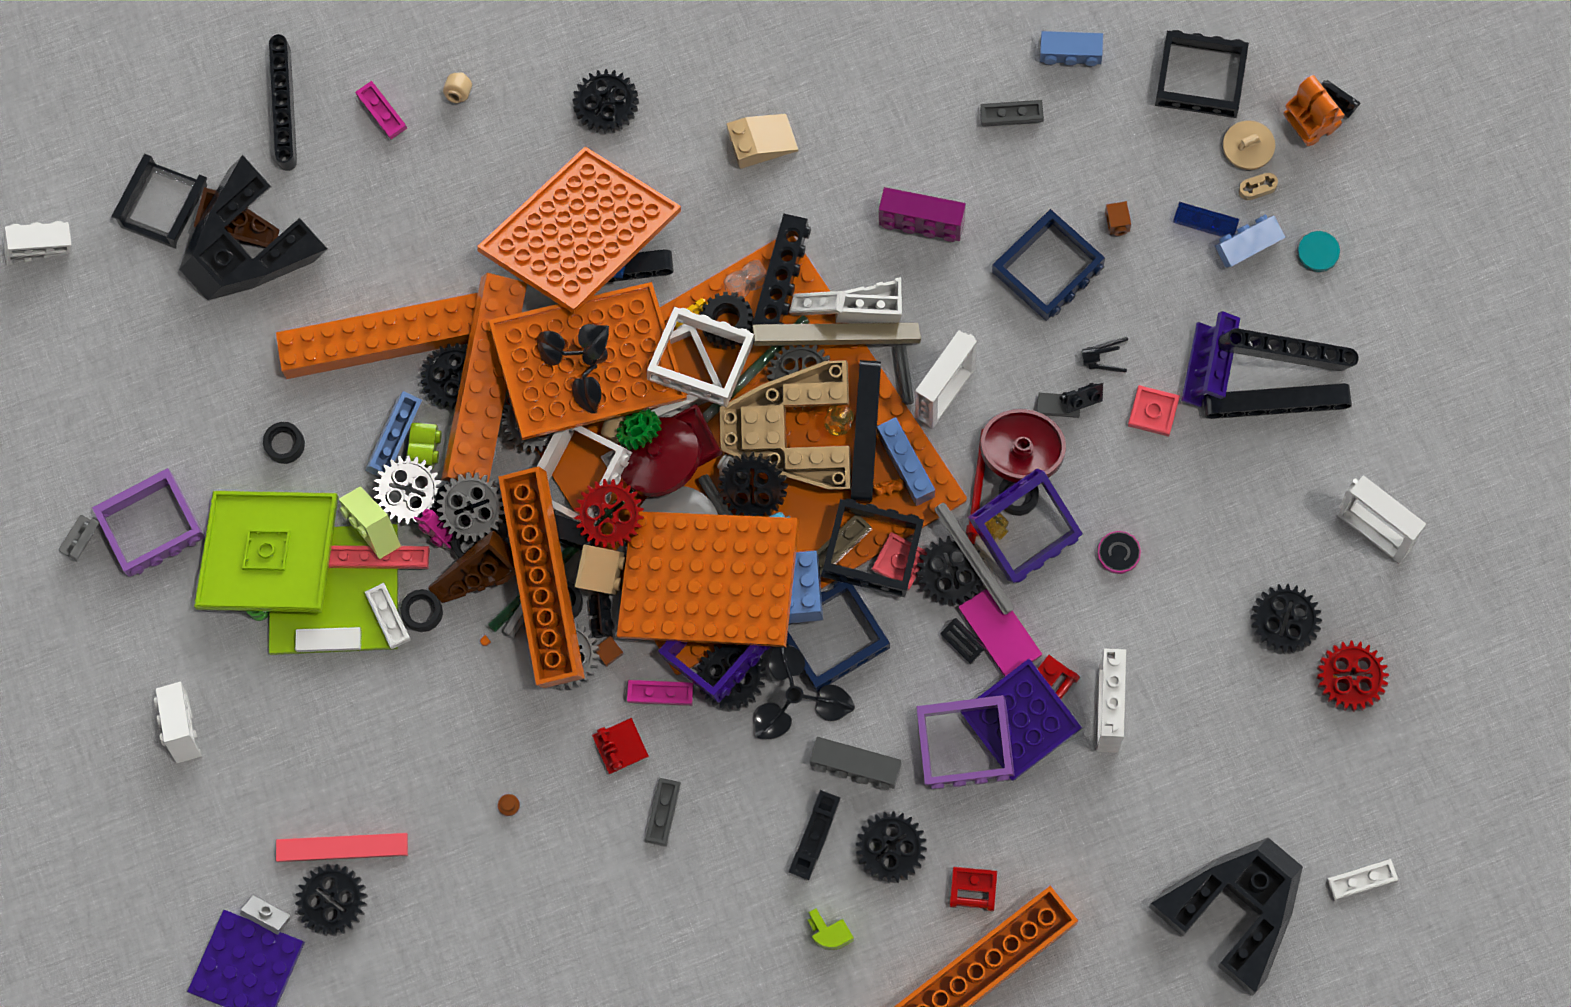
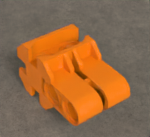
M1315 75L1306 78L1299 85L1297 95L1286 104L1285 108L1287 110L1283 113L1307 146L1319 142L1320 137L1325 134L1327 136L1332 134L1341 126V119L1344 118V113Z

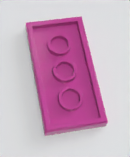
M987 589L958 607L1004 677L1027 659L1033 662L1042 656L1041 651L1015 613L1011 611L1004 615Z

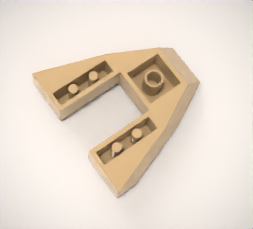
M846 360L821 362L762 384L728 403L727 407L721 406V450L733 456L737 455L740 459L743 452H745L747 457L750 456L751 451L754 452L755 457H758L761 452L763 455L762 459L771 456L769 462L777 461L776 469L783 468L780 475H786L789 478L826 489L851 490V454L849 446L787 448L786 438L787 407L849 405L848 362Z

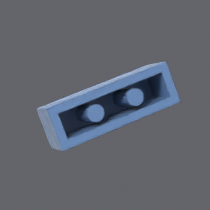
M1041 31L1040 62L1048 65L1065 63L1066 65L1086 64L1088 66H1096L1102 63L1103 33Z
M1265 214L1255 219L1256 224L1250 227L1246 224L1237 229V234L1233 236L1227 234L1219 239L1220 243L1216 244L1215 248L1225 268L1232 267L1286 238L1274 215L1267 217Z

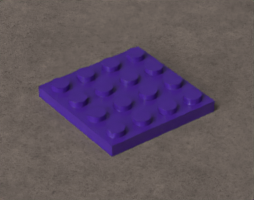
M1027 659L978 697L985 698L1003 695L1006 698L1015 776L1009 777L1012 781L1016 780L1083 729L1030 659ZM998 708L961 712L1000 766L1005 768Z
M223 909L187 992L223 1007H277L305 942L282 932L277 935L247 918Z

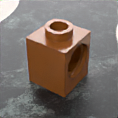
M1127 201L1106 204L1105 215L1109 235L1122 236L1130 232L1131 219Z

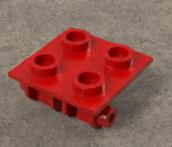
M632 718L607 729L602 727L597 730L598 733L592 735L609 774L649 757Z

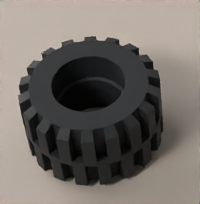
M723 292L722 296L717 293L715 294V299L710 297L707 300L708 305H703V312L700 315H706L716 321L722 314L733 313L739 317V321L734 327L738 329L744 328L752 333L751 327L754 320L752 309H750L748 301L745 302L744 297L741 295L738 298L737 293L733 292L731 295H728V292ZM703 331L708 342H713L717 348L721 345L722 349L727 350V346H731V349H736L735 345H743Z

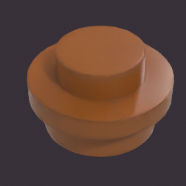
M512 794L503 795L498 801V809L505 816L515 815L520 808L518 798Z

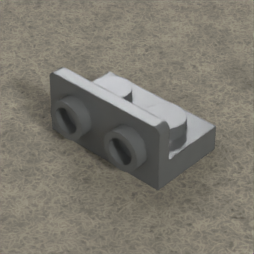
M80 515L60 546L59 551L77 561L99 527L100 522Z

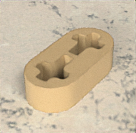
M1264 173L1246 179L1240 184L1239 195L1244 200H1253L1271 194L1277 188L1278 179L1272 173ZM1265 180H1268V182H1273L1271 187H1269L1267 184L1263 185L1265 183ZM1248 186L1249 189H1252V193L1244 191L1245 187Z

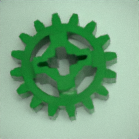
M650 409L646 411L641 410L639 413H632V416H625L626 420L620 422L622 427L617 428L618 434L616 437L621 445L628 450L632 447L634 450H637L640 445L644 448L645 443H652V438L658 436L656 432L661 430L659 425L662 423L654 411L652 412Z

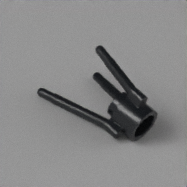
M1128 337L1082 349L1083 365H1089V369L1127 372L1126 368L1096 364V362H1100V354L1119 350L1120 346H1110L1128 341Z

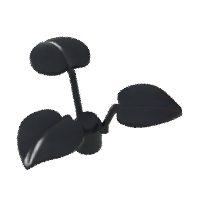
M596 324L582 326L579 330L578 341L580 346L584 348L583 351H563L565 341L561 335L554 331L541 332L537 336L539 354L546 364L551 366L558 365L562 361V355H583V361L591 366L583 373L582 378H577L573 381L572 392L575 401L581 408L590 413H597L601 401V387L595 378L587 376L593 369L597 368V364L605 362L608 358L606 345L609 326Z
M787 643L786 647H774L769 660L770 672L779 681L789 678L790 687L786 691L787 701L782 709L776 703H765L758 709L755 716V736L759 739H774L784 735L792 724L791 716L785 713L790 703H799L803 699L819 701L816 706L819 716L827 721H836L854 711V702L844 689L836 685L823 686L820 689V697L805 695L802 688L794 686L792 677L800 675L804 670L805 658L797 648Z

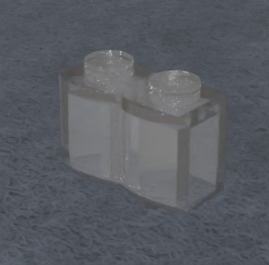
M760 260L751 261L742 270L732 272L724 279V289L728 292V295H731L733 292L737 293L738 298L740 295L745 297L750 291L757 290L763 286L767 271Z

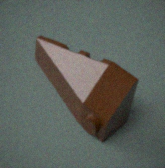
M204 187L193 227L196 228L216 190ZM247 209L226 227L235 239L267 247L274 241L280 229L250 209Z
M493 530L468 550L434 581L428 589L442 603L464 597L467 593L476 590L483 591L486 587L504 584L516 575L509 545Z

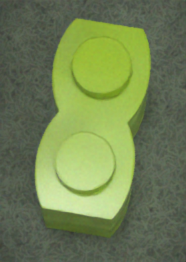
M411 424L407 451L410 461H413L417 456L419 464L426 460L424 466L426 468L432 465V469H434L435 463L438 464L439 451H436L437 443H441L442 431H439L436 424Z

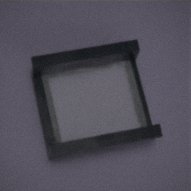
M144 153L112 214V218L116 219L120 227L176 249L177 241L202 195L204 187H207V177L199 174L198 178L194 179L157 165L152 156Z

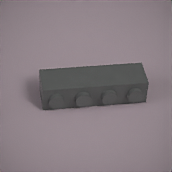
M818 736L810 758V766H814L813 769L826 773V770L835 772V776L845 779L847 776L856 778V782L861 784L871 782L877 784L876 787L883 790L895 789L902 764L900 759Z

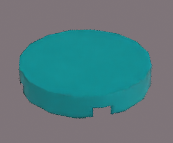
M1314 231L1303 237L1299 243L1297 253L1304 267L1314 272H1324L1333 268L1337 263L1340 255V246L1335 237L1328 232Z

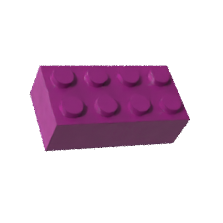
M884 187L879 206V226L887 230L900 229L908 234L920 233L928 238L940 237L948 242L960 241L965 222L966 203Z

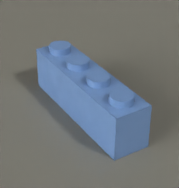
M404 391L398 396L365 471L378 476L376 474L378 471L385 472L382 468L384 464L390 467L389 460L395 461L421 404V399Z
M895 417L877 426V435L900 478L904 481L905 487L915 506L934 498L935 488L897 418Z

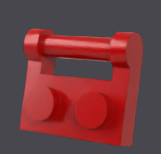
M1048 655L1038 668L1051 687H1053L1062 674L1067 677L1055 692L1060 699L1063 698L1072 684L1077 683L1080 679L1077 673L1068 669L1051 655Z
M953 867L950 907L966 906L987 908V911H994L997 871ZM958 891L988 893L989 897L988 900L957 897Z

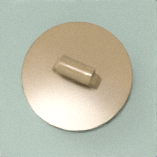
M1241 121L1234 124L1226 132L1223 140V151L1226 158L1234 166L1244 170H1255L1266 165L1273 157L1275 139L1265 125L1256 121Z

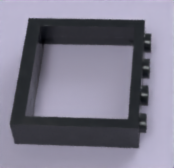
M1167 30L1155 106L1237 118L1249 43L1240 39L1228 40L1220 36L1208 37L1200 33L1188 34L1180 30ZM1171 44L1240 54L1234 100L1227 101L1164 91Z
M840 499L821 577L905 598L924 520L913 514L903 515L893 509L883 510L873 504L863 505L853 499ZM844 512L915 529L902 581L831 563Z

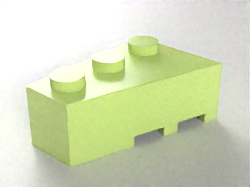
M361 486L339 498L342 506L339 508L341 514L345 519H349L353 528L357 529L379 559L401 547L387 513Z

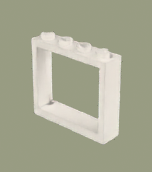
M674 307L647 369V380L727 407L753 346L754 334L747 329L733 327L727 322H718L706 315L692 313L686 308ZM676 322L743 344L725 388L658 366Z
M686 324L680 325L677 330L672 332L669 339L670 343L673 344L692 336L712 380V385L723 388L696 328ZM688 394L685 401L661 406L651 411H654L658 417H672L696 403L700 406L709 401Z
M958 330L915 390V418L932 429L975 371L977 341L973 335H968Z
M579 426L555 432L538 464L540 468L547 472L549 482L574 431H577L616 451L600 482V486L603 485V479H606L608 484H611L612 479H615L616 485H618L624 468L629 464L628 460L632 452ZM611 493L606 495L605 501L607 504L611 499ZM552 500L554 509L573 519L580 515ZM590 507L588 510L589 516L592 518L598 517L600 514L599 507Z
M1364 475L1359 481L1355 478L1341 500L1342 503L1339 505L1341 510L1338 516L1400 564L1414 547L1427 524ZM1359 500L1363 504H1365L1368 508L1374 511L1386 522H1388L1399 532L1405 535V538H1402L1400 535H1398L1395 531H1393L1386 524H1384L1377 517H1375L1368 510H1366L1359 503H1357V501Z
M1104 648L1099 666L1097 752L1119 753L1124 738L1126 649Z

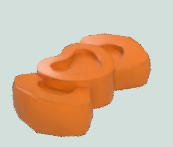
M901 478L884 481L873 486V493L880 496L888 492L890 496L892 491L904 489L905 483Z

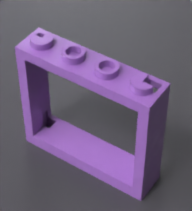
M168 468L92 507L123 571L128 577L137 573L139 575L142 574L144 569L161 564L163 559L169 556H176L182 552V549L188 546H195L196 542L205 538L174 475ZM170 485L192 529L128 563L106 518Z
M1003 695L916 706L925 785L931 786V789H943L945 784L961 787L966 786V782L974 781L975 784L988 783V779L996 778L997 782L1010 780L1009 777L1015 776L1006 698ZM998 708L1005 768L932 777L926 717Z

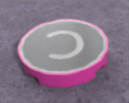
M1115 531L1103 537L1099 544L1097 555L1106 570L1111 573L1123 574L1136 567L1140 560L1141 549L1139 542L1133 535L1123 531Z

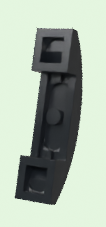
M820 790L789 873L810 880L832 826L841 797Z

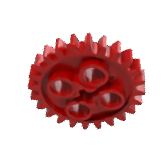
M603 479V485L601 486L595 481L596 488L593 489L588 485L589 493L581 492L584 499H577L581 507L574 508V510L580 512V515L574 517V519L581 520V523L576 527L584 528L581 533L582 536L589 534L588 542L596 539L595 546H598L600 542H603V548L605 549L608 543H611L612 548H615L616 542L624 546L623 539L631 542L629 535H638L634 530L635 527L642 528L637 523L638 520L644 519L643 516L639 515V512H642L644 508L637 506L642 500H635L634 498L638 493L633 492L630 494L631 486L629 485L624 489L623 481L618 486L615 479H612L611 484H608L607 480ZM608 493H615L617 495V501L612 505L607 504L605 501ZM620 502H625L621 508L613 512L614 517L612 519L607 517L599 525L594 526V522L606 514L605 509L612 510ZM592 506H598L600 509V514L596 518H592L588 514V510ZM622 510L630 512V519L626 522L619 520L618 515ZM605 523H611L613 526V531L609 535H605L601 531L602 525Z
M1351 640L1348 647L1344 642H1341L1340 649L1333 645V653L1327 650L1325 653L1327 658H1321L1320 662L1324 665L1317 667V670L1322 673L1318 674L1316 678L1323 681L1318 684V687H1325L1322 695L1329 694L1328 702L1335 700L1336 708L1343 704L1344 711H1346L1348 706H1351L1353 712L1356 711L1357 706L1363 711L1365 703L1372 707L1374 705L1373 700L1378 702L1381 699L1378 694L1384 695L1386 692L1382 687H1387L1388 682L1383 679L1388 678L1389 674L1383 671L1388 666L1380 664L1384 658H1376L1375 656L1378 651L1375 650L1371 653L1369 651L1370 645L1364 649L1362 648L1361 641L1357 646H1354ZM1336 662H1344L1347 668L1345 670L1338 669ZM1358 662H1366L1368 664V669H1361L1358 666ZM1350 672L1357 676L1355 680H1352V676H1349ZM1371 674L1372 678H1369L1364 675ZM1333 675H1338L1342 677L1334 678ZM1341 682L1346 684L1348 690H1339L1337 688V683ZM1359 683H1367L1370 688L1369 691L1361 690Z

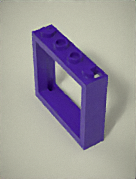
M1035 469L968 517L1002 573L1012 583L1023 581L1029 572L1040 569L1046 560L1058 556L1063 548L1067 545L1075 544L1079 540L1078 538L1083 535L1048 476L1040 469ZM1042 484L1070 531L1013 570L984 523L1036 486Z
M666 641L658 652L665 661L716 702L720 703L726 695L729 696L735 684L744 679L745 673L750 667L758 663L760 656L765 650H769L771 647L750 645L714 687L676 658L688 642Z

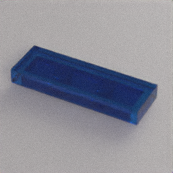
M1179 201L1173 223L1223 237L1227 234L1235 235L1240 219Z

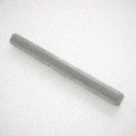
M945 503L938 505L935 508V512L1002 613L1006 615L1013 611V604Z

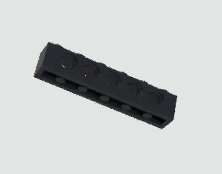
M783 213L752 325L784 324L782 323L783 317L788 315L790 304L787 302L789 296H793L795 284H793L794 277H798L801 265H798L799 259L804 257L806 250L804 241L805 238L809 239L811 227L808 224L807 218ZM791 236H796L798 240L795 242H789L788 238ZM786 255L793 257L790 261L782 260ZM781 274L788 276L783 281L777 279ZM774 294L782 295L779 300L771 298ZM769 313L777 315L774 319L766 318Z

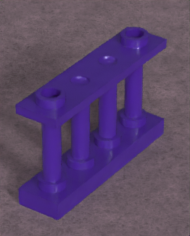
M1221 311L1217 315L1216 326L1214 327L1201 322L1196 323L1181 401L1200 408L1202 407L1204 394L1220 399L1226 396L1234 353L1223 351L1219 347L1218 339L1222 334L1234 328H1239L1240 317Z

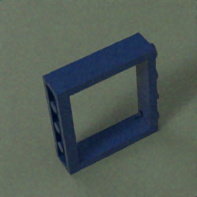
M1050 209L992 265V273L1047 321L1050 317L1053 318L1055 315H1058L1061 307L1065 303L1069 304L1075 298V293L1079 289H1085L1090 283L1089 279L1094 274L1096 276L1100 274V271L1105 267V257ZM1054 225L1091 258L1093 262L1048 305H1045L1013 276L1007 268Z
M839 581L833 585V589L830 591H822V606L848 591L879 640L818 677L805 659L803 672L816 692L820 691L823 686L832 684L890 649L889 640L852 584ZM788 632L787 644L797 648L800 651L792 636Z

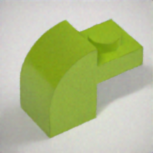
M817 908L809 912L810 919H808V922L813 931L818 930V933L814 934L812 939L819 947L825 950H838L854 941V937L844 919L827 927Z

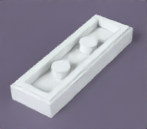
M843 291L794 294L789 313L793 316L842 313L846 293Z
M382 583L365 591L390 648L394 649L411 641L386 585Z
M361 628L296 629L295 650L297 652L361 650Z
M1391 859L1327 879L1334 901L1398 881Z

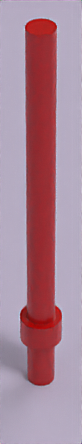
M980 444L970 515L980 509L986 463L981 455ZM969 520V525L966 527V535L971 543L975 544L978 533Z

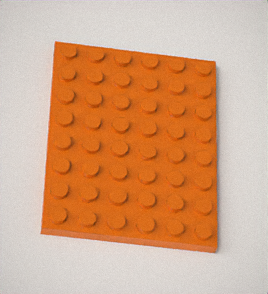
M585 146L477 246V250L488 259L575 314L681 212V206Z
M652 282L594 295L575 314L561 305L555 304L488 321L522 440L687 399L684 392L647 380V369L665 330V323ZM586 324L609 326L606 345L608 358L605 362L597 364V368L593 369L587 376L595 378L601 387V401L597 413H590L581 408L575 401L572 392L573 381L577 378H582L583 373L591 366L583 361V355H562V361L558 365L551 366L546 364L539 354L537 336L541 332L554 331L561 335L565 341L563 351H583L584 348L580 346L578 341L579 330L582 326ZM669 340L658 366L679 373Z
M639 512V515L644 517L643 520H638L637 522L642 528L635 527L634 530L638 535L630 534L631 542L628 541L617 628L618 638L786 647L800 522L798 518Z

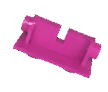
M425 509L421 519L414 517V520L419 524L418 528L431 537L430 541L435 546L451 548L447 542L452 541L453 533L449 534V527L443 528L445 523H440L441 520H439L438 515L433 510Z

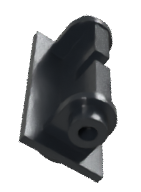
M1324 80L1321 85L1344 113V116L1349 119L1361 103L1330 81Z
M1089 383L1087 386L1078 388V391L1063 392L1059 399L1062 404L1065 403L1067 405L1066 413L1068 414L1102 402L1103 383Z
M597 592V595H591L589 600L590 615H597L598 617L591 619V632L594 638H602L603 635L613 637L612 630L614 624L611 619L610 610L612 602L609 595Z

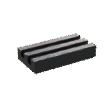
M954 618L940 633L970 664H973L975 659L986 649L957 618ZM955 625L978 648V650H976L953 626ZM949 631L973 653L972 656L948 634Z

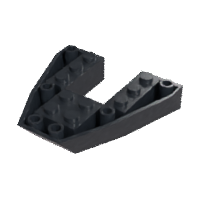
M244 155L228 169L196 225L179 269L207 301L253 289L313 263L328 250L301 218H298L254 258L231 235L226 227L272 188Z
M1266 838L1216 859L1163 890L1151 902L1149 908L1180 935L1184 936L1225 887L1233 892L1260 917L1221 961L1218 967L1253 996L1267 980L1293 913L1303 866L1270 838Z

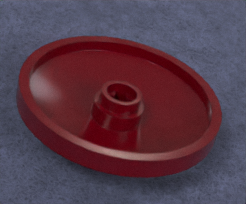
M1013 409L996 415L986 424L981 435L980 451L984 462L991 471L1005 480L1017 483L1035 469L1043 470L1048 478L1055 474L1063 463L1066 441L1059 426L1046 415L1033 410Z
M659 417L662 423L659 425L661 430L656 432L658 436L652 438V443H645L644 448L640 445L637 450H634L633 447L629 450L632 454L628 460L629 464L624 468L621 477L638 494L649 497L670 494L684 486L696 472L701 458L700 442L691 427L679 419Z

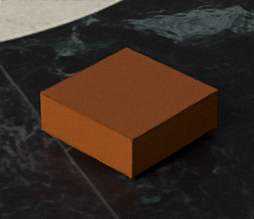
M611 636L597 645L600 650L596 651V654L600 656L606 667L624 654Z

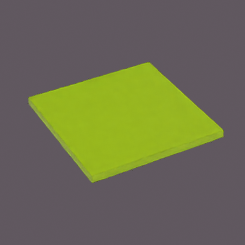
M213 491L194 605L196 610L322 612L338 494Z
M392 524L398 538V524ZM353 526L334 527L332 546H369ZM328 568L322 612L269 611V654L394 650L389 646L365 591L384 583L398 611V569ZM361 628V650L297 652L295 650L296 629Z

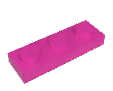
M372 81L355 92L390 140L407 129L406 124Z
M628 680L627 702L692 706L694 684L691 682Z

